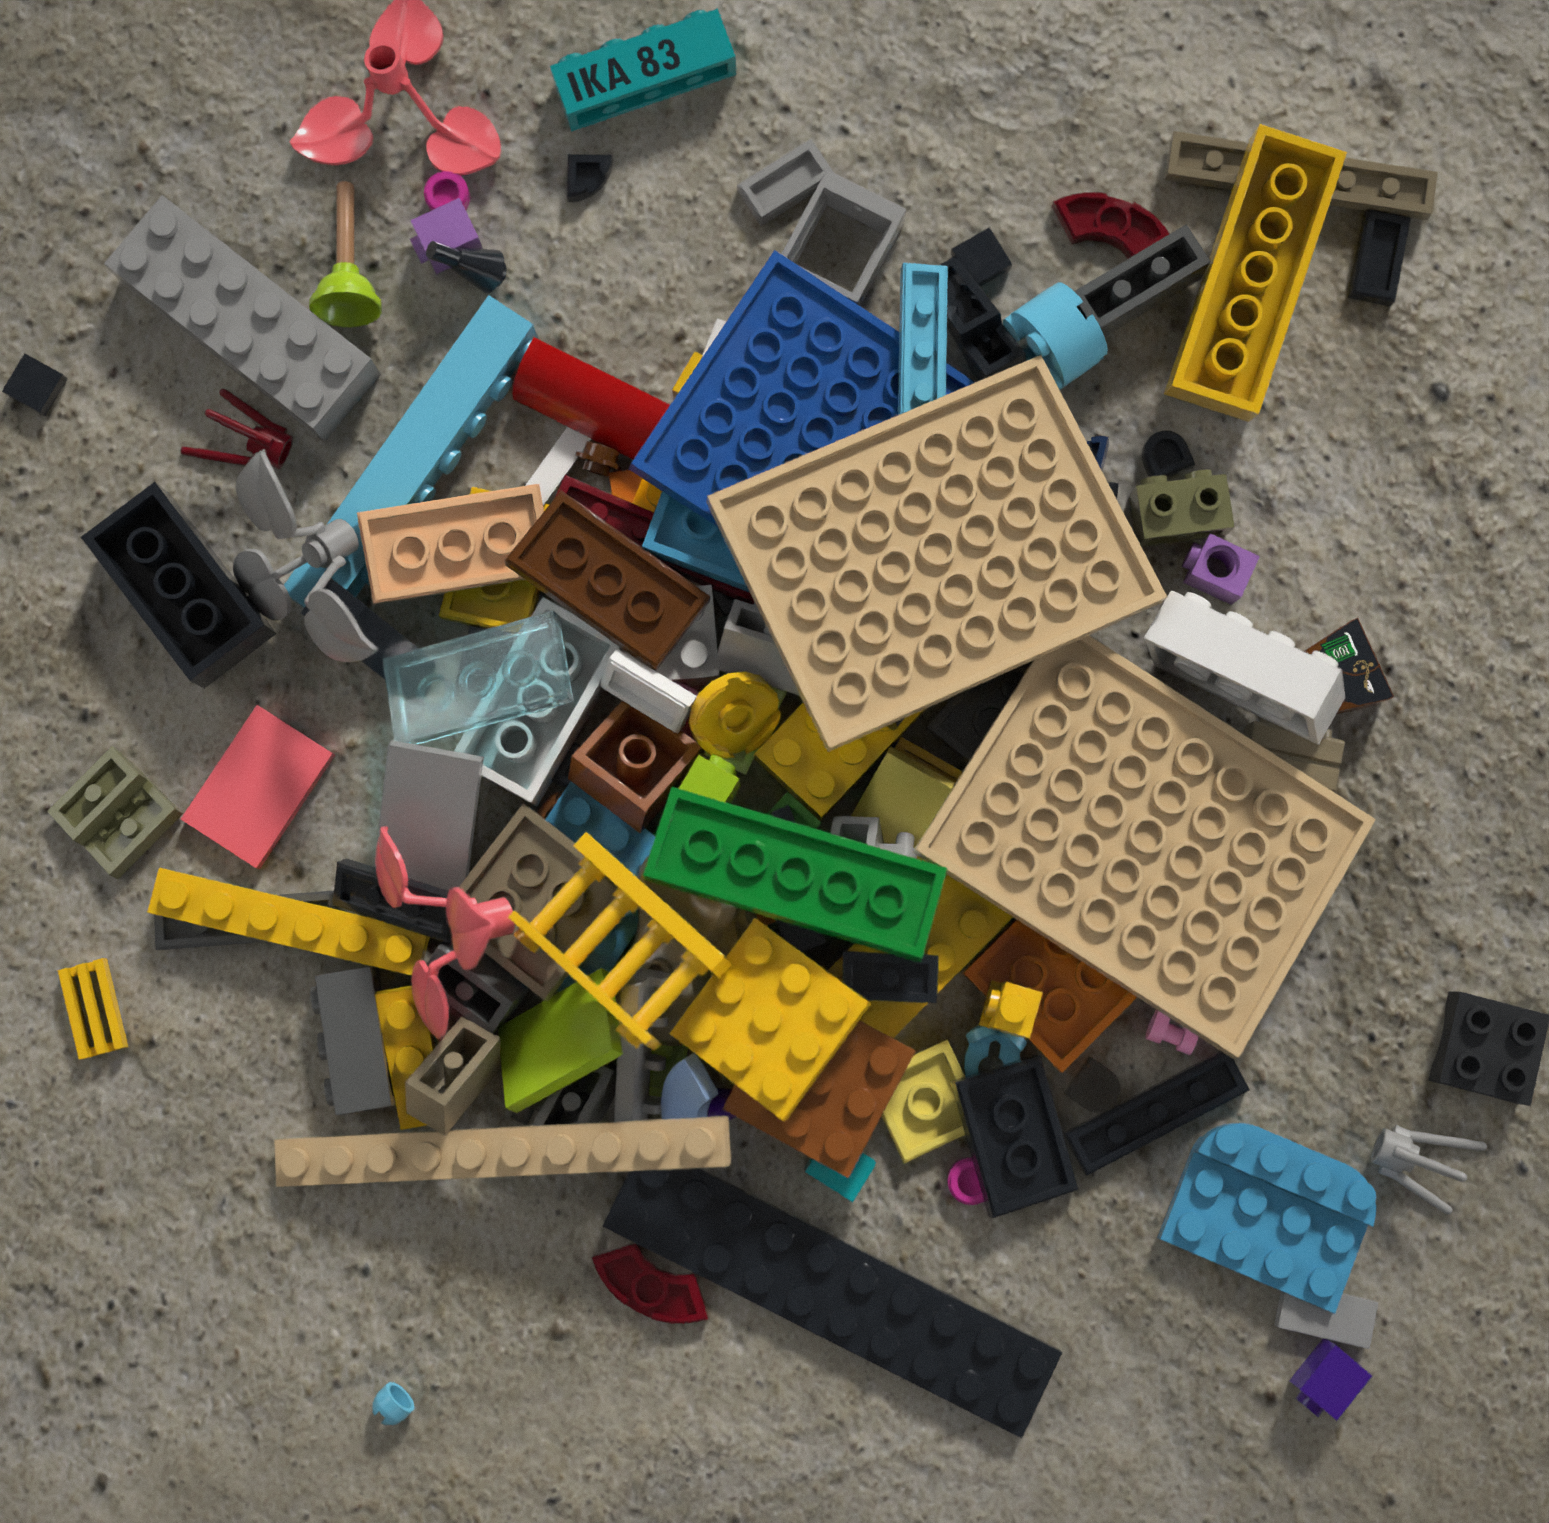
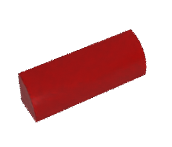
M535 337L532 339L520 362L512 391L513 400L607 447L615 449L633 460L670 406V404Z

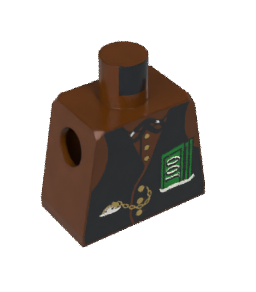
M1359 618L1351 620L1303 651L1310 655L1313 651L1324 653L1337 661L1339 664L1337 668L1342 669L1345 699L1336 715L1376 706L1394 697Z

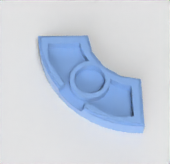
M693 1053L678 1062L667 1075L661 1095L662 1119L707 1117L710 1101L719 1093L697 1054Z

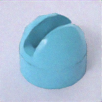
M388 1382L375 1396L372 1410L374 1416L380 1412L385 1417L381 1422L383 1425H395L403 1421L414 1410V1402L404 1388L394 1382Z

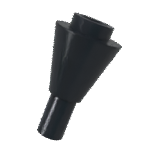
M431 241L426 250L428 259L450 266L453 271L484 293H490L495 290L496 287L503 283L506 277L507 267L504 255L500 250L452 248L436 241Z

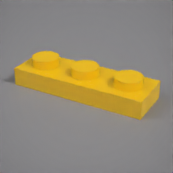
M412 985L377 991L375 999L400 1130L427 1126L407 1113L405 1082L435 1048L433 1034L426 1027L418 1013L413 998Z

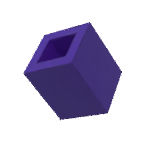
M1322 1338L1289 1382L1301 1391L1295 1399L1314 1415L1319 1417L1325 1411L1335 1420H1338L1371 1379L1372 1375L1334 1343Z

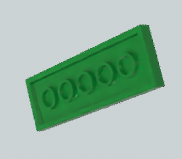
M671 787L643 873V880L921 962L948 868Z

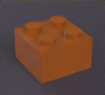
M622 700L572 755L568 779L637 832L641 833L666 805L671 787L679 789L696 758L701 754L702 748L681 730L678 734Z

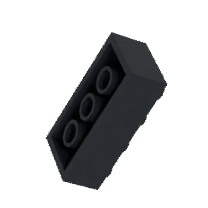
M153 482L81 536L87 547L192 683L205 689L277 634L173 497L156 482Z

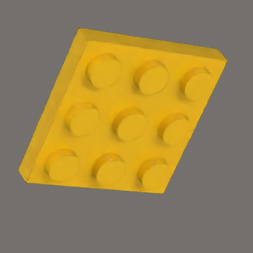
M754 918L726 956L732 964L731 967L720 979L715 974L711 976L669 1034L781 1120L786 1121L871 1004Z

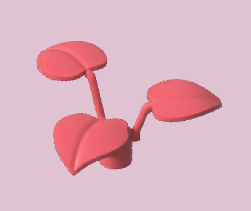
M393 0L376 22L370 36V47L364 55V63L370 77L364 80L366 93L363 112L361 113L359 106L352 99L341 96L328 97L310 109L298 132L290 140V144L296 152L314 162L326 165H343L354 162L362 157L373 143V134L365 122L372 116L374 90L378 89L382 93L394 95L404 89L429 123L437 130L429 137L426 145L430 162L436 169L441 172L451 171L460 176L468 175L494 165L501 155L499 135L491 121L483 113L470 107L458 106L451 109L443 123H441L412 86L408 78L405 62L412 65L424 64L439 52L443 43L441 24L436 15L422 0Z
M380 827L375 856L376 875L381 892L392 908L401 907L402 901L406 904L446 907V916L452 933L453 951L433 961L429 966H427L424 960L417 961L412 972V993L416 1008L426 1027L440 1042L447 1032L449 1009L445 991L437 978L439 970L455 959L458 960L464 970L473 969L480 960L489 939L513 934L515 923L508 918L513 911L510 903L504 897L477 903L474 897L469 898L458 887L450 889L447 898L413 895L407 888L408 874L396 845L387 832L388 827Z

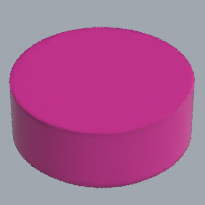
M442 171L429 178L424 188V198L430 211L460 198L465 210H467L470 203V192L465 180L460 175L454 174L451 171Z
M972 1157L957 1160L950 1167L947 1174V1186L951 1195L957 1201L966 1205H977L984 1202Z

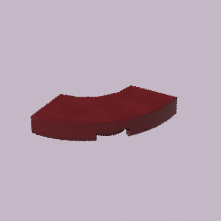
M1078 193L1062 197L1053 201L1052 209L1072 245L1088 240L1106 242L1119 249L1127 259L1170 234L1161 221L1143 206L1135 202L1132 204L1119 198L1107 196V193Z
M634 1242L591 1257L595 1269L607 1289L622 1304L627 1305L636 1312L650 1317L652 1320L672 1324H687L708 1320L709 1316L695 1273L675 1274L659 1269L644 1256L640 1246Z

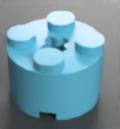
M1061 282L1047 288L1003 319L1004 327L1026 353L1027 361L1040 355L1043 357L1059 390L1097 365L1108 352L1106 339L1093 314L1085 319L1077 308L1078 305L1083 303L1082 299L1070 287Z

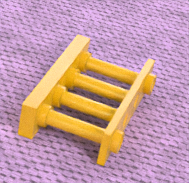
M585 832L573 845L584 856L578 863L581 868L531 923L514 910L508 916L519 927L513 935L534 954L539 948H542L621 1022L615 1030L637 1049L644 1043L655 1051L661 1043L647 1031L698 973L703 976L710 970L720 979L732 964L643 882ZM606 876L618 887L612 894L615 899L563 954L545 937V934L595 880L600 882ZM639 907L642 908L652 918L646 925L650 929L604 980L597 985L579 968V965L629 911L634 913ZM675 938L687 949L681 956L684 961L632 1017L612 998L663 942L668 945Z

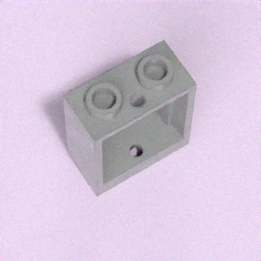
M826 169L782 255L795 264L797 263L827 206L882 233L883 235L853 292L808 271L861 306L904 226L906 209Z

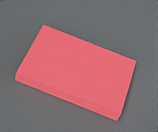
M256 705L181 817V820L253 867L260 869L335 757V754L261 706Z

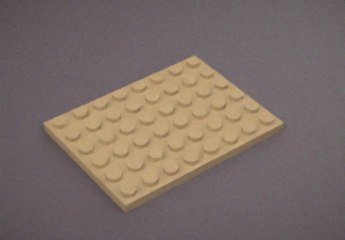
M1041 355L707 496L706 503L827 752L1162 603L1167 598L1163 587Z
M1089 635L1039 657L1030 663L913 850V853L929 863L948 868L947 875L1234 1059L1239 1058L1376 819Z

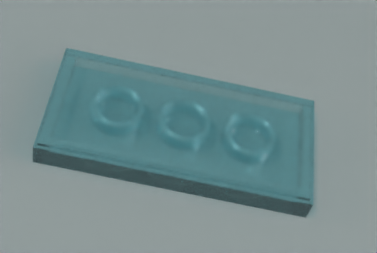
M549 611L383 659L394 741L418 745L574 702L560 618L555 611Z

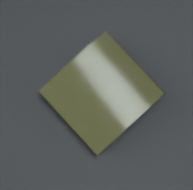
M113 746L47 811L73 841L83 845L103 869L116 879H119L183 814L153 782Z

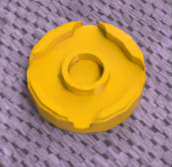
M746 671L728 673L713 680L699 692L690 708L689 726L693 737L698 745L709 755L715 754L724 759L734 758L733 753L745 751L748 754L758 749L771 737L779 723L780 711L778 710L779 699L777 693L762 676Z

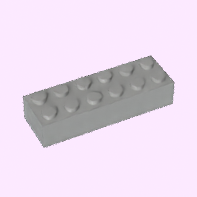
M161 195L104 263L124 285L324 442L381 375L370 357L163 195Z

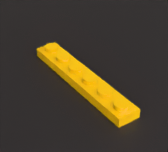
M165 868L158 869L147 913L411 976L415 963L424 960L429 941L428 936L367 916Z

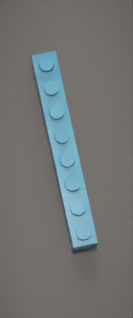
M490 295L487 296L327 523L329 524L336 519H343L351 525L358 537V549L344 558L346 565L337 569L332 576L333 580L355 597L365 584L370 585L357 512L432 501L436 493V489L433 488L443 473L448 475L456 467L462 455L459 451L469 436L474 438L482 430L487 420L486 411L494 400L499 402L508 393L513 379L510 377L519 366L534 337L538 339L534 325ZM307 562L295 569L284 584L290 599L305 608V598L327 568H314Z

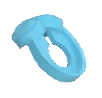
M979 1025L972 1028L966 1034L969 1046L964 1057L965 1076L978 1073L979 1063L988 1056L989 1044L992 1041L996 1040L1000 1044L999 1059L1002 1060L1003 1064L1020 1060V1052L1026 1046V1040Z

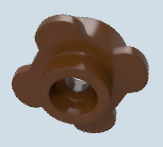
M586 441L583 452L576 451L575 453L579 460L584 461L582 469L588 472L608 477L610 470L617 472L622 469L617 464L620 452L610 447Z

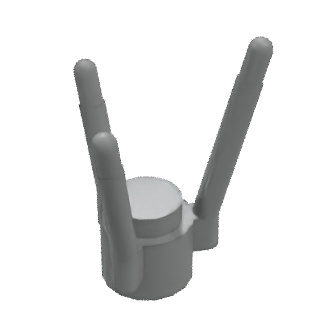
M1397 1125L1394 1126L1393 1131L1386 1128L1382 1129L1374 1145L1371 1162L1380 1166L1378 1173L1394 1179L1444 1214H1451L1452 1208L1406 1176L1402 1171L1411 1172L1415 1165L1460 1182H1465L1467 1175L1449 1166L1420 1156V1147L1413 1144V1142L1478 1151L1486 1150V1143L1464 1138L1410 1131Z

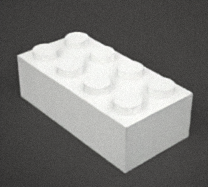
M1171 590L1144 636L1154 665L1319 745L1345 699L1342 669L1337 668L1339 665L1337 661L1318 651H1313L1311 655L1295 648V643L1281 633L1270 631L1268 635L1252 628V622L1238 613L1229 611L1227 615L1217 612L1210 608L1211 604L1206 599L1197 594L1187 592L1183 596Z
M542 597L454 752L484 757L482 777L538 807L554 775L604 691L599 685L609 658L617 648L623 652L625 651L573 613Z

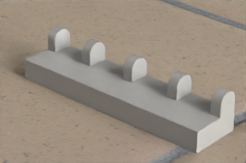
M640 968L621 988L620 1006L633 1017L655 993V987H661L671 974ZM663 1012L647 1030L651 1035L653 1026L665 1027L668 1025V1013ZM620 1035L623 1055L617 1058L614 1122L648 1120V1113H661V1099L649 1097L650 1070H664L666 1068V1057L652 1054L651 1048L644 1043L636 1049Z

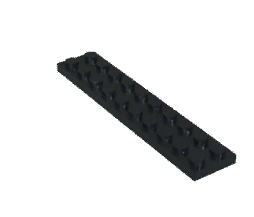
M701 1168L629 1171L602 1225L606 1229L1020 1438H1023L1063 1353L1059 1348Z

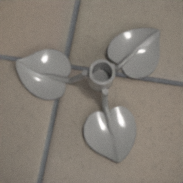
M265 450L256 453L240 472L236 482V492L243 510L261 531L272 530L277 539L307 537L302 545L303 555L273 571L267 557L260 550L246 549L235 557L233 563V572L237 583L245 593L249 594V599L263 616L278 621L288 616L291 611L289 593L279 578L307 562L314 568H327L305 598V605L310 610L304 617L306 629L317 647L334 660L356 662L371 656L379 648L365 637L351 612L340 598L330 590L324 589L337 569L346 565L344 558L358 549L359 542L354 529L343 519H336L325 526L322 522H319L310 527L297 528L292 507L265 454Z

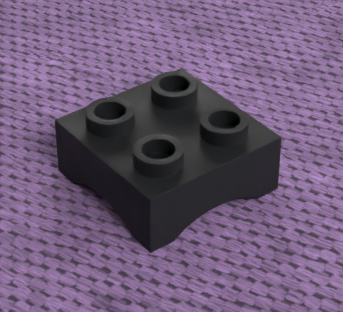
M1449 991L1445 1005L1442 1036L1428 1081L1515 1104L1531 1106L1549 1026V1015L1460 991Z

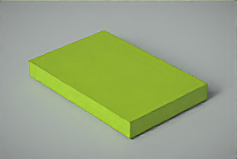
M600 968L588 975V977L599 985L610 972ZM578 982L553 995L549 1001L545 1000L508 1021L498 1029L506 1109L518 1113L623 1055L621 1037L615 1030L619 1026L618 1019Z

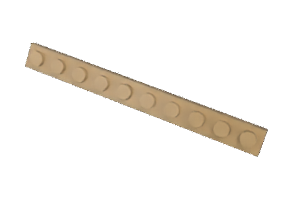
M728 1116L450 1130L446 1136L438 1131L282 1138L274 1140L276 1187L707 1168L731 1165Z

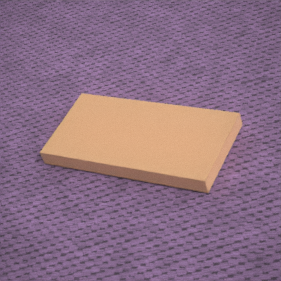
M539 484L357 512L373 604L525 580L505 566V559L544 512Z

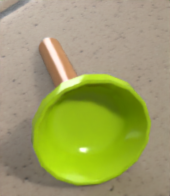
M342 181L336 186V264L332 267V273L322 278L315 292L310 297L309 309L328 325L360 327L378 320L382 314L381 299L375 294L372 284L359 274V268L355 265L354 185L351 182Z

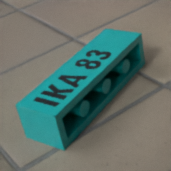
M717 8L708 12L705 10L691 12L682 21L667 26L663 24L650 26L641 35L626 40H609L603 43L599 49L583 55L580 53L568 54L562 57L556 64L551 65L550 70L571 132L735 76L736 56Z

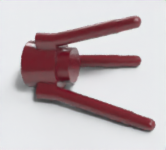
M220 389L219 395L263 428L256 426L252 429L211 409L205 411V416L249 438L246 450L253 453V456L265 450L271 466L280 469L290 454L293 436L286 434L287 428L273 423L228 390ZM185 446L180 449V453L185 456L246 466L252 459L250 456Z

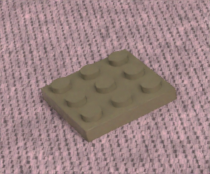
M523 803L458 888L462 889L469 898L474 897L477 903L504 897L510 903L512 911L515 910L531 923L581 868L578 863L584 856L573 846L575 844L574 841ZM606 876L600 882L595 880L545 934V937L564 954L615 899L612 894L618 887ZM516 924L513 934L519 929ZM513 934L489 939L484 952L543 1000L549 1001L569 975L542 948H539L534 954Z

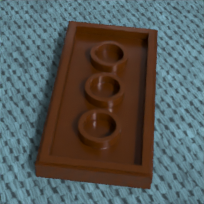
M563 491L559 492L505 559V566L654 671H657L711 599V596Z

